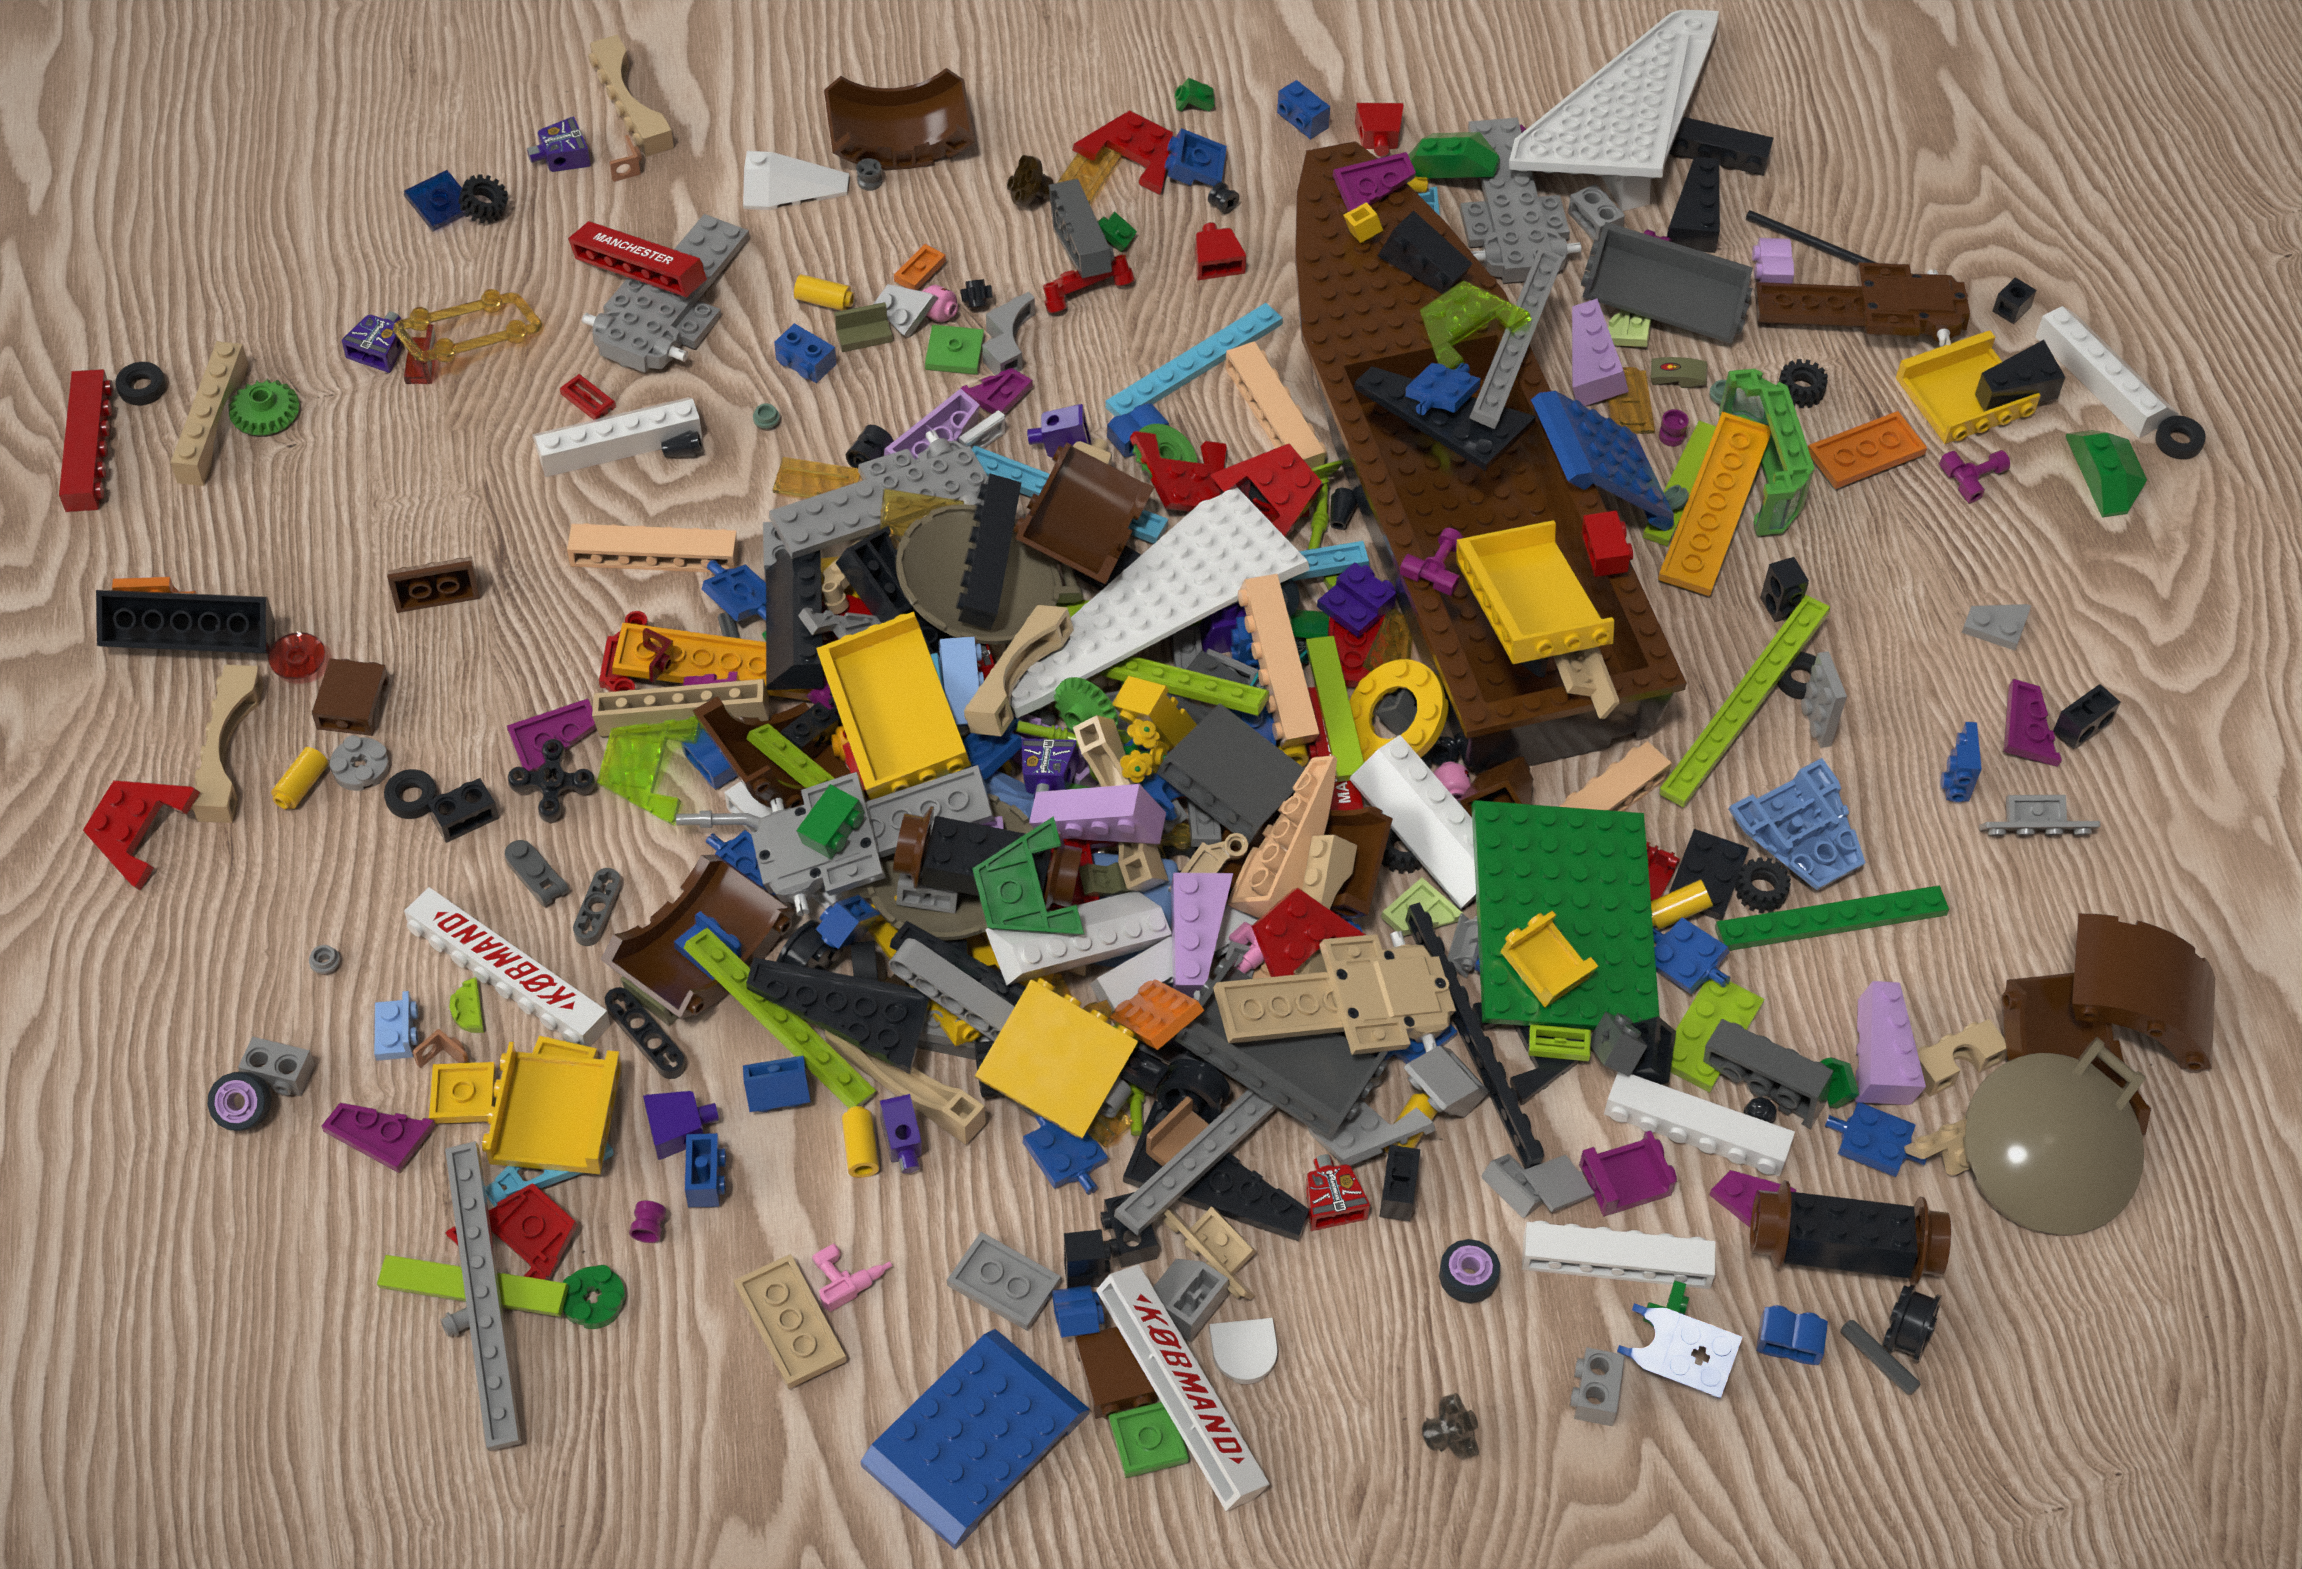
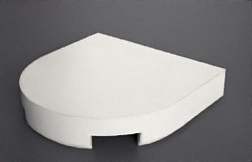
M1273 1318L1209 1325L1215 1366L1225 1376L1233 1379V1382L1253 1384L1264 1379L1272 1370L1277 1359V1343Z

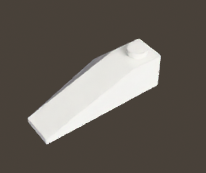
M747 151L744 166L743 207L744 209L773 210L778 209L777 205L790 202L794 206L801 204V200L811 198L820 201L846 196L848 193L849 173L774 152Z

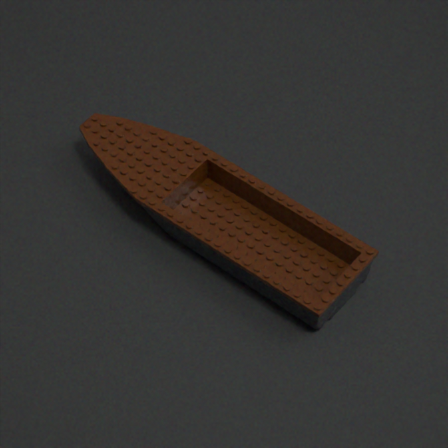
M1356 141L1306 150L1297 189L1295 266L1301 340L1315 372L1335 450L1339 460L1343 461L1342 467L1388 579L1395 587L1397 601L1423 664L1433 670L1443 683L1445 698L1448 700L1446 720L1464 763L1468 767H1472L1475 774L1487 771L1491 764L1508 762L1519 756L1524 757L1530 766L1609 748L1611 739L1633 733L1635 738L1648 735L1652 727L1659 724L1674 692L1685 690L1687 682L1630 560L1628 572L1594 577L1581 534L1583 515L1607 512L1595 484L1590 485L1584 490L1568 482L1531 401L1538 393L1550 392L1551 390L1530 344L1504 407L1536 416L1535 424L1486 471L1354 389L1355 381L1371 366L1415 379L1431 363L1442 364L1453 370L1461 363H1464V365L1467 364L1470 371L1468 373L1471 376L1481 378L1480 388L1471 396L1478 398L1513 312L1505 291L1496 282V278L1489 274L1450 226L1407 183L1370 205L1377 213L1383 231L1376 234L1373 238L1360 243L1347 226L1344 214L1348 213V210L1333 178L1334 169L1378 158ZM1413 210L1473 263L1464 278L1446 295L1377 256L1394 228ZM1554 520L1556 523L1555 542L1600 618L1612 617L1614 619L1613 644L1599 646V649L1619 698V704L1605 719L1599 718L1591 696L1567 693L1553 656L1548 657L1545 677L1536 676L1520 663L1513 664L1456 563V551H1450L1444 561L1446 570L1459 575V584L1452 596L1433 589L1434 583L1421 578L1417 582L1400 575V566L1406 555L1410 554L1424 561L1427 557H1434L1441 546L1438 538L1445 528H1453L1460 532L1463 538Z

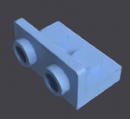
M409 991L402 992V1000L375 1002L374 1055L376 1061L413 1057V1045H418L417 1027H413V1019H418L417 1001H412Z

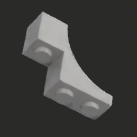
M1030 292L1015 297L1010 302L994 308L986 314V332L992 338L982 344L983 363L994 375H998L1000 372L1010 368L1018 372L1022 370V352L1016 345L1014 338L1019 328L1027 320L1035 316V298Z

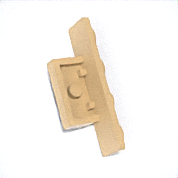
M1599 647L1553 656L1567 693L1591 696L1598 717L1605 719L1619 704V698Z
M1964 1116L1962 1120L1954 1124L1941 1126L1939 1131L1915 1138L1913 1143L1904 1146L1905 1153L1925 1159L1941 1151L1946 1173L1953 1176L1972 1168L1970 1162L1967 1163L1963 1137L1966 1135L1967 1119Z
M1212 1206L1192 1227L1172 1208L1168 1207L1163 1212L1166 1216L1163 1220L1165 1224L1175 1233L1180 1231L1187 1238L1184 1241L1185 1245L1196 1255L1201 1253L1207 1259L1205 1262L1207 1265L1229 1279L1228 1290L1236 1298L1239 1299L1242 1296L1252 1300L1255 1295L1235 1274L1257 1251Z

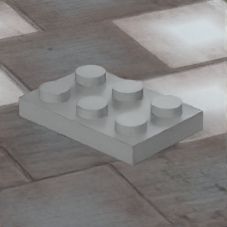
M1829 651L1817 654L1815 664L1811 667L1810 680L1806 684L1805 697L1801 700L1802 712L1808 716L1810 721L1811 735L1817 739L1820 748L1832 745L1847 698Z
M983 1232L979 1233L947 1279V1286L1026 1331H1028L1052 1296V1290H1056L1061 1283L1060 1275Z

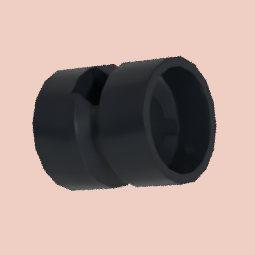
M871 424L867 425L858 436L857 441L852 444L845 454L846 460L858 472L859 464L883 457L885 448L894 440L882 427Z

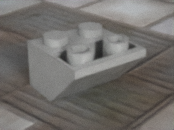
M1440 1045L1404 1066V1069L1410 1074L1408 1080L1420 1091L1424 1090L1430 1096L1428 1099L1430 1105L1440 1113L1445 1111L1450 1116L1455 1114L1466 1117L1490 1092L1451 1049Z
M1175 1259L1154 1285L1153 1289L1164 1304L1166 1311L1182 1334V1337L1191 1342L1227 1297L1229 1279L1203 1261Z

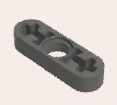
M603 868L595 873L574 922V936L580 945L592 946L600 940L621 890L619 873L612 868ZM608 880H612V883H608L606 886V894L603 893L602 883H606ZM595 902H602L606 905L599 912H593L589 909L590 905ZM589 920H591L592 931H588L587 934H583L582 931H586L588 929L590 924Z

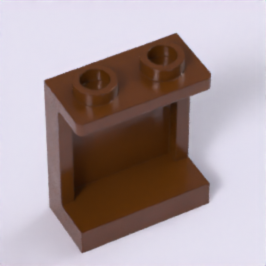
M329 658L312 710L316 729L373 736L375 729L373 721L374 710L382 685L387 686L389 683L386 666L376 662L366 663L349 659Z
M1118 1327L1075 1337V1353L1078 1362L1081 1361L1093 1402L1095 1419L1102 1417L1109 1419L1110 1414L1157 1403V1393Z

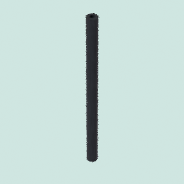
M1749 210L1746 220L1857 266L1858 262L1877 263Z

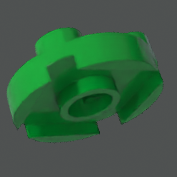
M606 1265L582 1268L571 1276L566 1277L563 1283L569 1286L563 1312L570 1322L584 1325L586 1329H599L611 1324L619 1316L618 1312L625 1304L626 1295L623 1283L619 1276ZM591 1292L601 1294L597 1297L598 1302L591 1303L590 1300L586 1302L584 1299Z

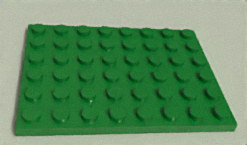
M1474 800L1471 808L1482 1023L1524 1026L1534 1024L1595 1030L1605 1011L1615 1016L1617 1013H1621L1630 1018L1633 1023L1657 1016L1660 1017L1644 813ZM1553 911L1556 914L1553 920L1554 925L1581 959L1585 961L1592 957L1598 967L1589 979L1545 1008L1500 951L1506 944L1505 937L1516 928H1520L1521 931L1528 927L1527 923L1539 913L1545 916Z

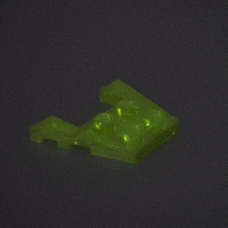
M1462 281L1420 309L1438 364L1453 370L1461 363H1464V360L1452 346L1496 317L1511 333L1531 321L1528 311L1466 281Z
M691 716L685 720L676 721L671 719L664 720V723L650 725L643 723L611 728L597 783L664 822L675 826L681 800L677 797L654 794L653 792L667 740L696 744L701 728L700 723L695 716Z

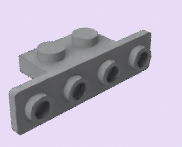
M2066 795L2006 796L2007 822H1985L1979 825V831H1988L1989 836L2006 835V831H2017L2018 836L2035 835V831L2044 830L2045 835H2063V830H2074V835H2090L2092 830L2101 826L2100 821H2067Z

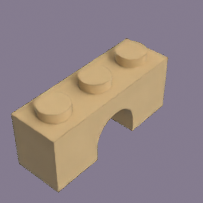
M1990 1019L1981 1023L1973 1022L1966 1026L1962 1032L1956 1035L1953 1033L1947 1034L1937 1044L1930 1047L1924 1045L1917 1050L1926 1085L1925 1092L1931 1097L1955 1085L1961 1071L1954 1061L1956 1059L1970 1062L1978 1073L2004 1062L2007 1055L2005 1038Z

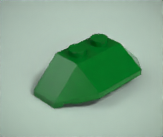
M1480 132L1432 133L1422 138L1408 155L1416 172L1415 177L1427 178L1494 177L1500 162L1499 155Z
M2096 430L2067 433L2066 439L2101 517L2128 514L2147 482V478L2129 439Z

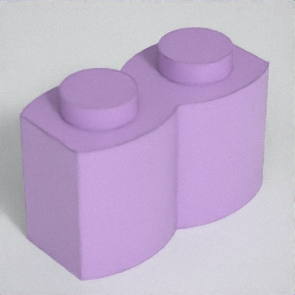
M1759 238L1758 244L1754 245L1752 249V260L1757 262L1754 268V278L1758 279L1759 282L1792 283L1794 263L1790 239Z

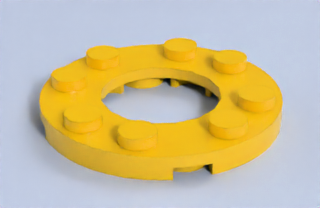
M1409 659L1394 660L1377 667L1359 682L1349 702L1364 762L1379 748L1394 739L1377 736L1372 724L1375 705L1379 700L1383 699L1382 696L1386 693H1393L1398 688L1411 690L1417 700L1415 719L1408 730L1401 734L1403 739L1421 758L1439 738L1447 719L1448 700L1445 698L1443 683L1440 677L1426 665Z

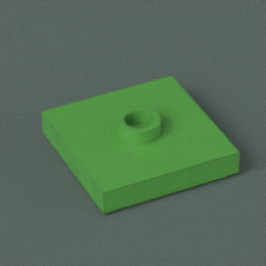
M932 325L925 360V370L977 374L984 339V329Z
M1162 1402L1109 1415V1423L1125 1478L1188 1463L1189 1458L1183 1438Z

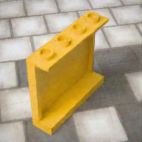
M1991 330L1900 361L1896 374L1897 381L1944 444L1960 441L1976 433H1983L1998 425H2006L2021 417H2029L2036 411L2041 396L2039 393L1985 412L1980 405L1975 392L1982 372L2002 362L1992 349L1996 337Z
M1039 978L1035 982L1031 979L974 1078L1077 1138L1082 1139L1138 1041L1133 1038L1135 1033L1126 1027L1119 1025L1116 1029L1106 1023L1108 1017L1094 1009L1089 1013L1080 1008L1082 1003L1068 994H1065L1063 998L1054 993L1055 987L1045 980Z
M509 1041L507 1053H502L500 1059V1071H503L501 1080L497 1079L495 1082L494 1097L497 1098L495 1106H491L489 1109L488 1124L491 1125L490 1131L484 1134L482 1141V1151L486 1152L489 1164L601 1174L622 1069L619 1051L607 1050L605 1060L516 1052L514 1042Z

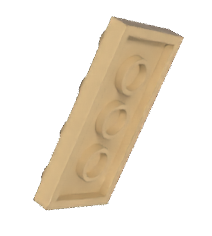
M791 1254L733 1280L734 1287L788 1389L847 1362L846 1355Z

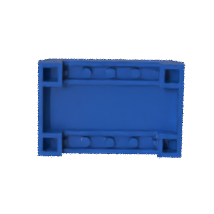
M1557 391L1538 393L1531 399L1568 482L1584 490L1590 485L1595 484L1642 508L1649 523L1663 531H1667L1674 525L1673 511L1636 434L1628 427L1616 424L1610 417L1605 418L1595 409L1590 410L1583 406L1580 401H1574Z
M994 1329L979 1338L871 1444L860 1461L861 1467L956 1550L978 1528V1521L1064 1434L1068 1436L1089 1415L1090 1409L1005 1336Z

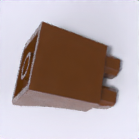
M1519 756L1480 773L1459 801L1471 817V805L1474 800L1532 805L1531 789L1534 779L1530 774L1531 768L1525 758Z

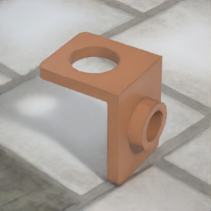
M629 135L624 136L628 157L609 162L611 178L614 182L641 175L639 161H642L640 150L638 146H633ZM620 165H630V168L626 172H616L617 168Z
M437 1029L413 1050L415 1062L419 1068H422L442 1050L447 1052L458 1063H469V1059L462 1043L455 1037L450 1039L440 1029ZM433 1044V1047L429 1051V1053L422 1056L424 1050L428 1046Z

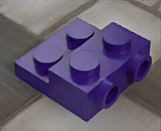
M1354 562L1336 578V585L1317 600V608L1359 638L1395 606L1397 592H1395V587L1388 580L1382 582L1377 579L1369 566H1360Z

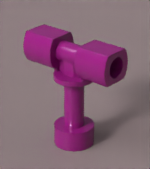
M1999 450L1989 455V461L1975 466L1971 462L1965 464L1956 451H1950L1941 457L1939 465L1949 478L1955 477L1960 483L1959 492L1968 503H1973L1981 499L1985 491L1979 483V476L1992 470L1996 474L2009 470L2010 459L2006 452Z
M1445 528L1438 538L1441 546L1435 556L1427 557L1424 561L1407 554L1400 566V575L1417 582L1421 578L1434 583L1433 589L1452 596L1459 584V575L1446 570L1444 561L1450 551L1455 552L1457 550V539H1462L1463 536L1453 528Z

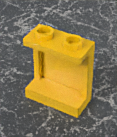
M1553 911L1545 916L1539 913L1527 923V928L1522 931L1520 928H1516L1505 937L1507 942L1500 951L1545 1008L1589 979L1598 967L1592 957L1585 961L1581 959L1554 925L1553 920L1556 914Z

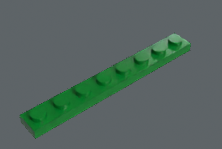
M1938 885L1716 921L1715 930L1719 941L1728 946L1729 951L1947 916L1949 907L1942 889Z

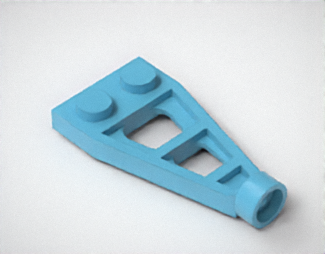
M608 1142L603 1161L614 1155L613 1149ZM507 1166L495 1178V1181L485 1186V1191L490 1202L496 1207L497 1202L532 1183L541 1189L582 1173L543 1169L544 1173L529 1181H523L518 1174V1171L523 1167ZM503 1185L507 1187L505 1191L502 1189Z

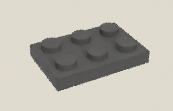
M1202 650L1186 668V670L1245 685L1248 683V680ZM1171 693L1166 694L1169 699L1172 696L1179 701L1176 707L1179 710L1181 708L1185 709L1197 725L1217 706Z

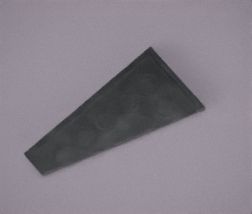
M1373 366L1355 381V390L1484 471L1494 464L1535 424L1536 416L1507 407L1503 408L1495 429L1480 424L1469 418L1477 400L1474 397H1470L1455 412L1433 407L1425 415H1421L1422 412L1418 414L1416 406L1421 402L1405 397L1406 387L1414 379Z
M754 957L746 981L748 990L911 1074L931 998L912 987Z
M1156 1100L1153 1103L1123 1175L1124 1183L1139 1188L1163 1167L1146 1153L1148 1133L1169 1114L1163 1109V1105ZM1229 1152L1177 1199V1201L1207 1211L1212 1206L1222 1216L1299 1241L1309 1216V1209L1280 1188L1276 1189L1263 1180L1262 1175L1255 1170L1250 1171L1240 1164L1238 1158Z

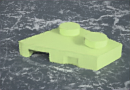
M1620 309V312L1609 321L1608 330L1614 345L1647 347L1652 319Z
M1421 877L1382 912L1381 918L1395 931H1402L1403 936L1411 934L1405 921L1409 905L1420 902L1424 912L1430 914L1433 928L1458 922L1462 912Z

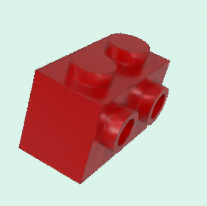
M1617 510L1583 515L1581 534L1594 577L1628 572L1629 560H1633V548L1631 543L1626 542V525L1624 521H1620Z

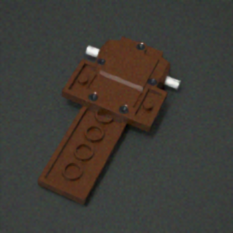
M1858 262L1857 277L1859 286L1756 282L1754 291L1758 322L1818 324L1822 326L1843 325L1847 327L1865 326L1866 333L1874 335H1900L1906 337L1927 334L1931 335L1942 347L1944 344L1951 345L1950 340L1953 337L1959 336L1962 330H1967L1970 318L1968 295L1964 282H1957L1952 275H1938L1935 269L1934 272L1932 269L1929 270L1927 274H1912L1910 264Z

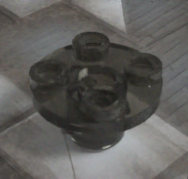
M1457 1393L1442 1397L1439 1402V1416L1432 1419L1426 1417V1421L1422 1425V1436L1426 1445L1431 1450H1440L1441 1452L1449 1446L1455 1456L1461 1460L1479 1454L1474 1430L1478 1428V1421L1474 1412L1466 1410Z

